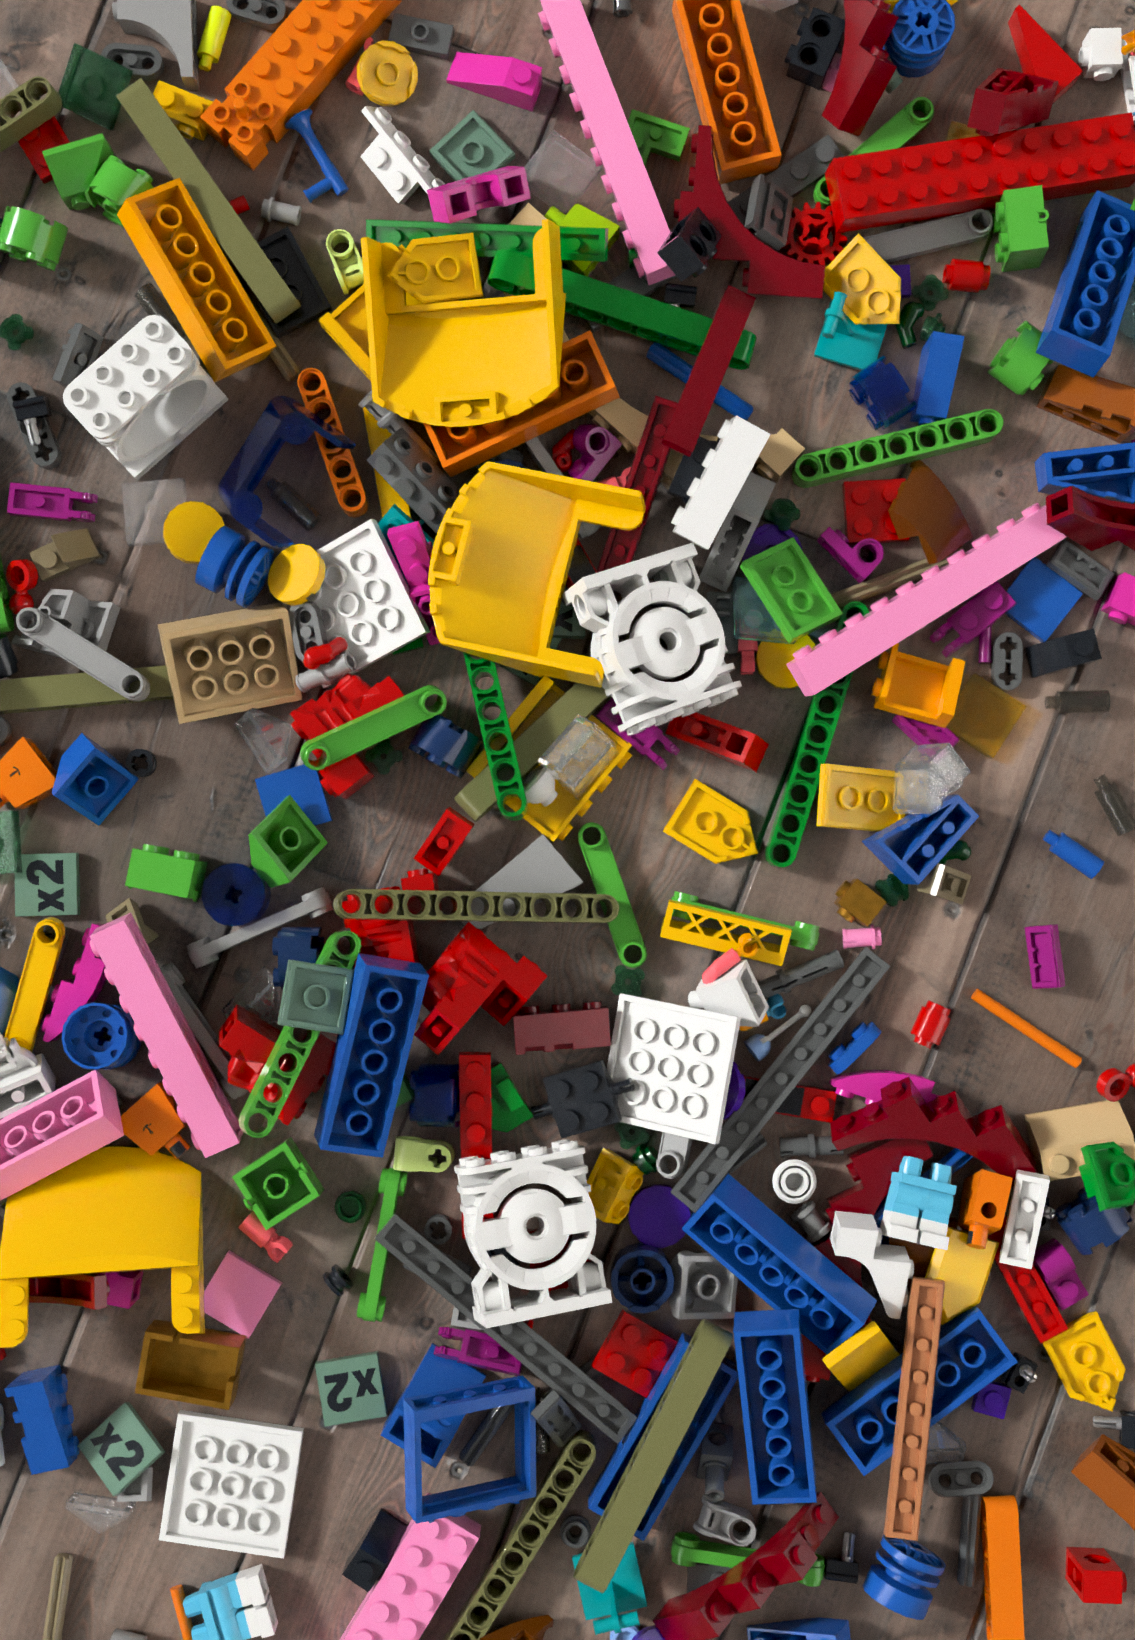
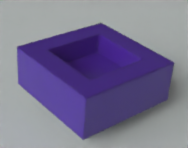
M990 1382L974 1394L971 1409L974 1412L1004 1419L1012 1388L1002 1383Z

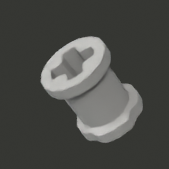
M813 1200L799 1207L791 1215L794 1222L798 1221L807 1233L809 1243L818 1241L832 1228L831 1224L825 1222L816 1211V1204Z

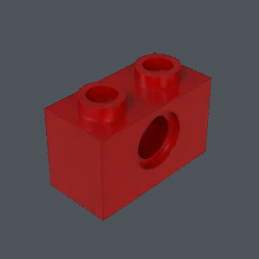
M1066 1547L1065 1579L1083 1603L1122 1604V1592L1127 1590L1126 1575L1104 1548Z

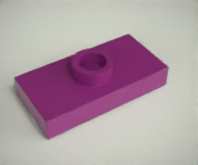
M895 715L892 719V722L936 763L960 740L947 727H939L900 715Z
M1058 924L1025 927L1032 989L1066 986Z

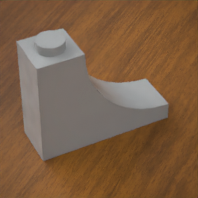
M117 0V2H113L114 20L120 23L124 33L146 36L165 46L178 60L181 78L187 91L199 90L196 0Z
M752 472L749 473L720 529L699 576L700 581L724 592L727 591L776 483Z

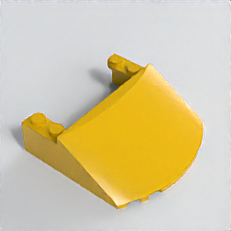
M549 219L542 220V228L536 232L533 238L535 294L408 306L406 303V291L386 276L401 256L400 248L392 243H380L369 237L361 238L373 402L401 417L416 422L445 427H470L502 421L534 407L559 388L566 294L563 293L560 227Z
M487 461L478 469L479 472L468 484L464 483L459 490L460 495L455 500L451 509H447L433 544L428 575V585L430 587L429 606L440 644L541 678L542 676H548L601 688L604 670L597 659L550 649V644L581 522L625 531L633 530L642 523L646 510L642 492Z
M101 1147L7 1197L0 1247V1348H15L27 1337L29 1278L171 1268V1306L174 1327L184 1334H205L202 1172L179 1159L176 1160L174 1157L160 1152L151 1156L142 1148Z

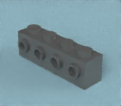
M401 427L386 439L367 461L437 535L447 509H451L455 500L460 495V489Z

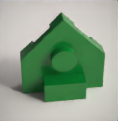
M500 1062L492 1067V1129L507 1133L532 1118L533 1113L503 1064Z
M1114 1141L1082 1147L1081 1151L1085 1164L1080 1166L1079 1170L1087 1197H1096L1100 1211L1133 1205L1135 1201V1161L1125 1154L1124 1149Z

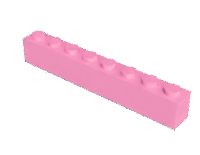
M128 913L97 927L90 935V947L96 957H101L106 967L104 972L108 982L112 986H116L120 994L119 1001L125 1013H130L135 1023L134 1031L140 1041L144 1040L149 1049L148 1057L152 1066L155 1069L159 1068L163 1076L162 1083L166 1093L169 1096L173 1095L178 1105L177 1113L183 1123L187 1122L192 1132L191 1139L193 1145L197 1150L201 1149L204 1157L207 1158L239 1144L244 1133L239 1127V1121L132 914Z

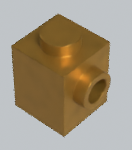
M852 879L851 882L845 880L835 892L838 898L834 904L839 907L837 913L848 922L852 923L856 920L862 926L868 927L887 903L859 879Z

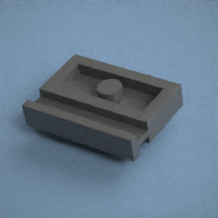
M763 174L758 175L752 181L744 227L747 229L753 228L755 235L763 242L770 245L776 251L786 246L794 198L772 181L770 183L764 181Z

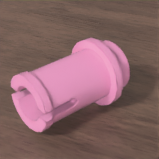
M873 924L870 925V928L842 929L844 949L870 946L872 949H876V946L882 945L880 927H874Z

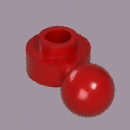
M28 559L13 560L7 567L6 577L11 588L15 590V594L9 599V608L13 614L17 615L21 609L27 607L34 608V600L28 594V590L36 586L38 571L34 563Z
M1135 1063L1131 1064L1125 1073L1117 1068H1110L1104 1071L1097 1081L1098 1093L1111 1102L1122 1099L1127 1094L1130 1086L1135 1088Z

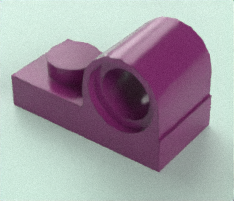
M592 424L580 425L574 431L572 440L574 447L582 457L571 464L566 477L593 481L621 447L622 443L603 427ZM594 433L595 442L590 447L589 438Z
M828 527L817 540L858 583H862L883 559V547L875 539H863L851 548L848 545L849 540L841 531L837 529L833 531ZM860 550H870L874 557L873 562H864L860 558Z
M1053 1238L1036 1248L1033 1264L1059 1309L1064 1310L1089 1295L1075 1272L1076 1266L1072 1258L1060 1242Z

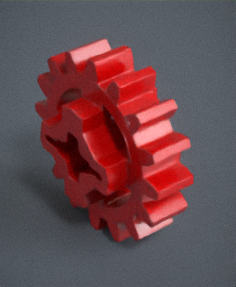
M808 202L803 205L802 212L796 207L792 210L786 246L781 248L789 249L786 256L794 257L801 262L825 266V262L830 264L835 259V256L843 250L841 246L846 244L848 237L842 235L845 232L836 233L834 219L830 214L832 211L830 205L825 210H822L821 203L817 202L815 208L811 209ZM795 228L798 229L797 233L800 236L796 242L793 235ZM831 232L833 234L832 246L829 245L830 241L827 238Z

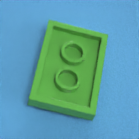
M794 537L744 560L740 565L743 573L789 644L838 620L843 614Z

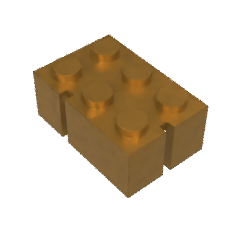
M154 1319L145 1331L135 1393L229 1410L237 1396L241 1373L239 1368L243 1361L247 1336L205 1328V1334H184L179 1332L172 1322Z

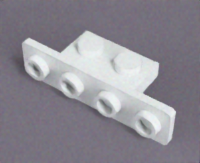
M365 106L361 112L379 135L360 157L398 204H404L420 185L427 193L428 189L445 184L439 178H435L429 170V163L421 155L415 153L410 146V139L403 132L395 128L391 123L392 117L385 109Z

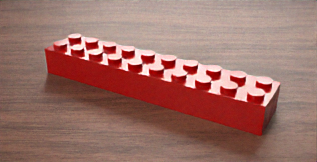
M1132 112L994 134L993 136L981 135L833 158L825 172V179L836 233L956 215L977 209H994L996 202H1000L1003 191L1009 189L1042 185L1045 201L1095 193L1097 190L1102 192L1130 187L1135 182V125Z

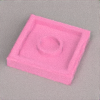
M229 1250L204 1291V1313L239 1334L247 1336L246 1338L249 1339L283 1282Z

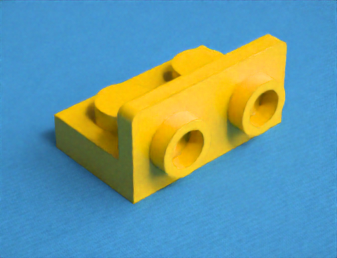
M159 80L153 95L180 134L186 139L192 140L195 137L204 141L207 131L200 116L213 101Z
M606 1148L602 1149L587 1180V1184L591 1185V1192L588 1193L594 1206L596 1218L605 1223L620 1224L629 1212V1204L635 1192L642 1185L644 1173L640 1171L636 1164H632Z

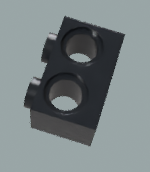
M816 7L813 8L809 18L804 16L796 34L800 36V40L797 46L791 44L785 58V63L789 64L786 76L820 90L830 63L844 35L845 20ZM814 31H822L826 36L818 37L814 34ZM809 58L813 60L814 64L807 65L801 59Z
M697 207L675 224L657 253L682 282L690 275L696 278L709 266L707 261L718 251L716 245L722 235L701 209Z

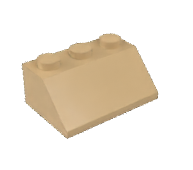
M1104 1100L1025 1114L1031 1152L1035 1157L1038 1174L1048 1175L1050 1181L1081 1176L1079 1167L1085 1164L1081 1148L1086 1145L1114 1141L1124 1149L1125 1154L1135 1161L1133 1132L1119 1101L1111 1102Z

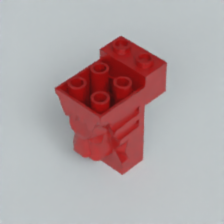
M347 673L335 688L327 690L317 701L312 698L299 708L293 710L290 715L295 721L291 723V726L302 739L304 738L308 741L405 695L390 676L371 687L359 676ZM322 749L312 751L317 759L321 757L323 752ZM357 753L319 771L324 777L320 780V783L325 790L335 798L339 796L344 799L349 798L375 777Z
M426 868L407 871L408 877L401 879L402 890L439 891L437 875L429 874V870ZM400 886L387 887L382 889L400 890ZM347 895L348 901H342V908L347 913L352 914L357 909V900L353 896ZM379 896L375 900V909L381 914L387 913L390 907L388 899L384 896ZM412 896L407 901V909L412 914H418L422 905L417 897ZM440 901V903H439V909H440V911H443V910H442V904H441V901ZM343 919L345 928H350V931L358 935L361 940L359 953L420 963L413 920ZM356 958L355 963H354V965H353V969H355V965H356L357 958Z
M468 922L450 942L432 968L426 971L429 977L422 1004L430 1013L420 1024L414 1035L434 1053L439 1055L480 1006L500 1024L505 1026L547 978V975L536 963L530 961L525 956L516 963L505 950L500 949L488 939L483 931Z
M236 1004L219 1029V1047L231 1055L227 1066L228 1083L246 1089L251 1093L281 1031ZM320 1031L278 1116V1119L288 1126L293 1118L297 1120L302 1115L307 1106L305 1100L311 1092L315 1094L320 1089L325 1080L323 1074L329 1075L338 1034ZM288 1053L283 1054L278 1061L279 1068L282 1071L290 1069L293 1063L292 1057ZM270 1083L264 1088L263 1094L267 1101L275 1099L278 1094V1088L274 1083Z

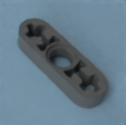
M15 383L7 392V400L31 459L43 469H54L61 462L62 452L48 418H39L42 421V429L39 432L40 440L43 441L47 449L53 451L49 454L50 459L46 461L39 457L43 455L41 445H30L24 422L17 421L13 402L20 399L19 393L25 392L27 395H30L26 399L38 397V394L27 383Z

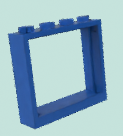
M523 1375L403 1399L405 1504L407 1512L416 1524L427 1521L433 1523L436 1519L449 1516L461 1517L467 1512L491 1510L497 1505L506 1503L517 1504L520 1500L536 1497V1420L531 1415V1412L535 1409V1387ZM514 1404L515 1476L422 1496L421 1423Z

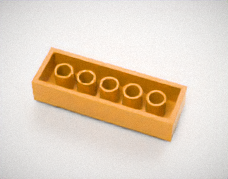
M180 177L126 198L117 216L213 381L217 382L266 359L275 349L276 344Z

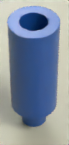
M1049 830L1043 837V840L1051 845L1049 851L1089 879L1094 878L1101 870L1104 861L1062 832L1057 835Z

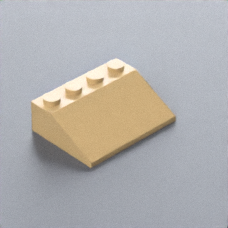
M282 602L158 624L179 724L302 700L301 691L295 681L298 670L289 614Z

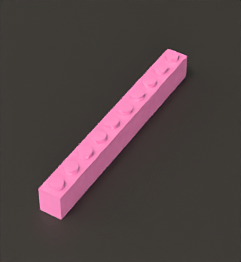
M540 0L543 11L539 12L538 16L544 32L550 29L553 37L548 40L554 58L560 57L563 65L559 67L563 82L565 85L571 84L573 93L569 94L575 112H582L584 120L580 121L583 134L586 140L592 138L595 146L590 149L596 167L602 165L605 175L601 176L605 191L607 195L613 193L616 200L611 205L617 222L623 220L627 230L623 231L622 234L628 250L634 248L638 258L633 259L639 278L645 276L648 286L675 276L674 272L657 253L670 233L669 227L580 0Z
M1038 503L1027 507L1021 511L1023 517L1019 520L1014 521L1011 518L996 527L998 533L991 537L985 534L971 543L974 548L967 552L961 549L946 558L948 564L940 569L938 565H935L921 574L922 580L916 584L909 581L895 590L898 595L888 600L887 597H884L870 605L872 611L862 616L860 612L844 622L847 627L838 632L832 629L818 638L821 642L813 648L806 645L794 652L792 655L795 659L786 665L804 696H812L819 693L1066 538L1067 536L1047 525L1046 505L1040 506Z

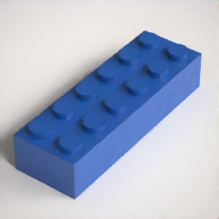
M1099 190L1096 191L1081 214L1036 353L1093 378L1111 355L1135 277V211L1130 209L1131 204Z
M358 953L353 973L344 1034H338L314 1132L320 1150L383 1158L429 974L420 963Z
M730 1174L723 1178L696 1213L694 1212L682 1227L686 1234L774 1310L799 1309L801 1333L826 1355L848 1340L865 1324L877 1302L875 1298Z
M977 1306L965 1311L944 1325L941 1324L930 1427L1018 1362ZM903 1353L821 1413L826 1425L863 1476L892 1456Z
M799 1309L735 1312L733 1333L752 1505L817 1503L816 1472Z
M682 1332L678 1339V1343L648 1397L644 1398L635 1414L637 1417L636 1421L616 1446L588 1495V1509L602 1516L692 1339L691 1336ZM724 1357L634 1534L635 1537L642 1541L645 1540L738 1379L737 1364L730 1359Z

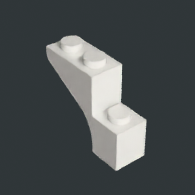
M835 1211L830 1237L835 1256L849 1257L865 1265L871 1273L887 1315L890 1318L900 1319L902 1307H906L908 1303L907 1282L908 1279H912L914 1274V1262L912 1259H909L905 1246L881 1244L882 1231L881 1228L877 1227L872 1214Z

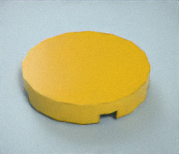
M382 40L370 45L361 54L357 64V80L362 92L370 101L380 106L393 107L405 102L414 93L418 82V68L415 61L413 62L412 57L409 55V51L404 46L394 41Z
M189 501L177 505L169 512L163 525V539L175 558L185 563L199 564L209 541L225 525L222 517L213 507L203 502Z
M305 544L291 545L281 551L273 561L268 573L270 593L280 602L291 606L308 601L306 598L311 593L314 595L317 593L325 578L326 566L320 554L314 548Z
M779 628L772 630L762 639L758 646L755 662L759 674L776 688L791 689L799 687L786 664L795 659L792 655L794 652L806 645L813 648L815 643L806 635L789 644Z

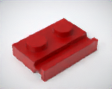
M53 116L18 140V143L41 181L46 184L53 180L42 151L70 143L55 116Z

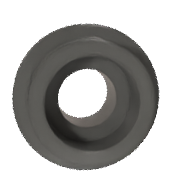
M570 1515L565 1518L560 1527L562 1541L571 1548H580L586 1545L591 1537L589 1521L581 1515ZM573 1526H579L582 1531L574 1535L570 1532V1529Z

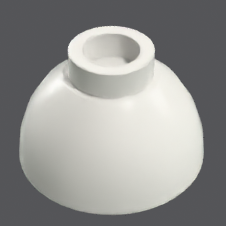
M548 765L538 766L522 780L527 803H542L546 807L558 795L555 791L554 774Z
M790 1159L782 1162L775 1169L772 1183L774 1191L780 1199L787 1203L798 1204L812 1196L816 1189L817 1180L815 1172L809 1164L798 1159Z

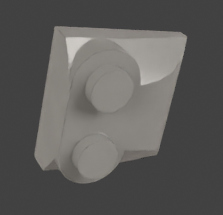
M683 1250L676 1254L671 1264L674 1276L673 1293L668 1298L673 1317L678 1320L734 1319L738 1278L710 1253H694L690 1250Z

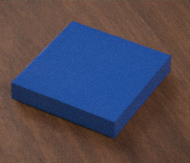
M1037 557L1029 560L1006 590L1016 602V605L1006 615L1041 643L1046 642L1083 593L1049 569Z
M303 764L255 779L265 816L267 817L287 796L291 795L314 826L333 821L323 786L320 783L321 778L318 770H311Z

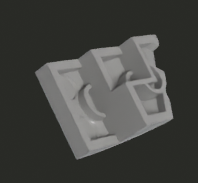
M50 589L42 600L41 605L37 608L104 651L107 650L120 611V607L112 602L90 601L74 590ZM33 617L30 619L32 622L28 626V628H32L36 625L37 617ZM25 634L21 636L15 635L11 642L17 647L60 657Z

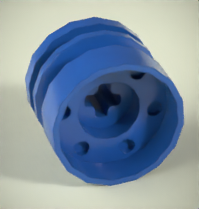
M899 0L893 9V13L899 18L882 49H886L893 64L897 66L896 70L899 75L907 78L922 77L931 73L940 64L955 29V15L946 0Z
M223 526L213 535L204 550L197 567L195 582L215 594L226 586L225 598L229 601L236 599V604L247 608L256 599L268 579V573L274 560V551L267 546L260 549L261 545L255 540L245 547V536Z
M93 1002L78 1007L69 1015L63 1025L61 1038L64 1052L73 1063L82 1068L95 1070H113L125 1066L135 1058L142 1041L136 1036L134 1031L135 1023L130 1013H125L121 1005ZM104 1032H107L108 1035L112 1036L111 1041H107L106 1038H103Z
M883 1535L880 1542L883 1548H879L875 1554L883 1565L872 1564L863 1583L864 1591L878 1603L898 1614L916 1620H923L933 1600L931 1592L926 1587L936 1588L939 1585L940 1580L938 1576L944 1573L946 1565L940 1557L916 1541L889 1538Z

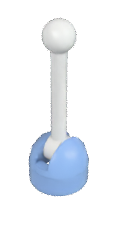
M802 1005L797 1014L768 1036L755 1034L744 1041L746 1048L758 1062L761 1061L771 1050L770 1041L800 1018L810 1016L812 1012L811 1007Z

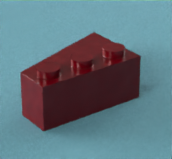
M998 68L976 88L967 127L976 129L975 133L979 135L993 136L994 134H1000L1047 120L1050 116L1059 81Z
M601 1001L583 1002V1008L573 1009L570 1008V1003L552 1004V1010L539 1011V1005L522 1006L521 1012H517L513 1016L516 1055L525 1054L527 1051L543 1050V1052H553L557 1049L572 1048L574 1050L611 1046L608 1006H602Z

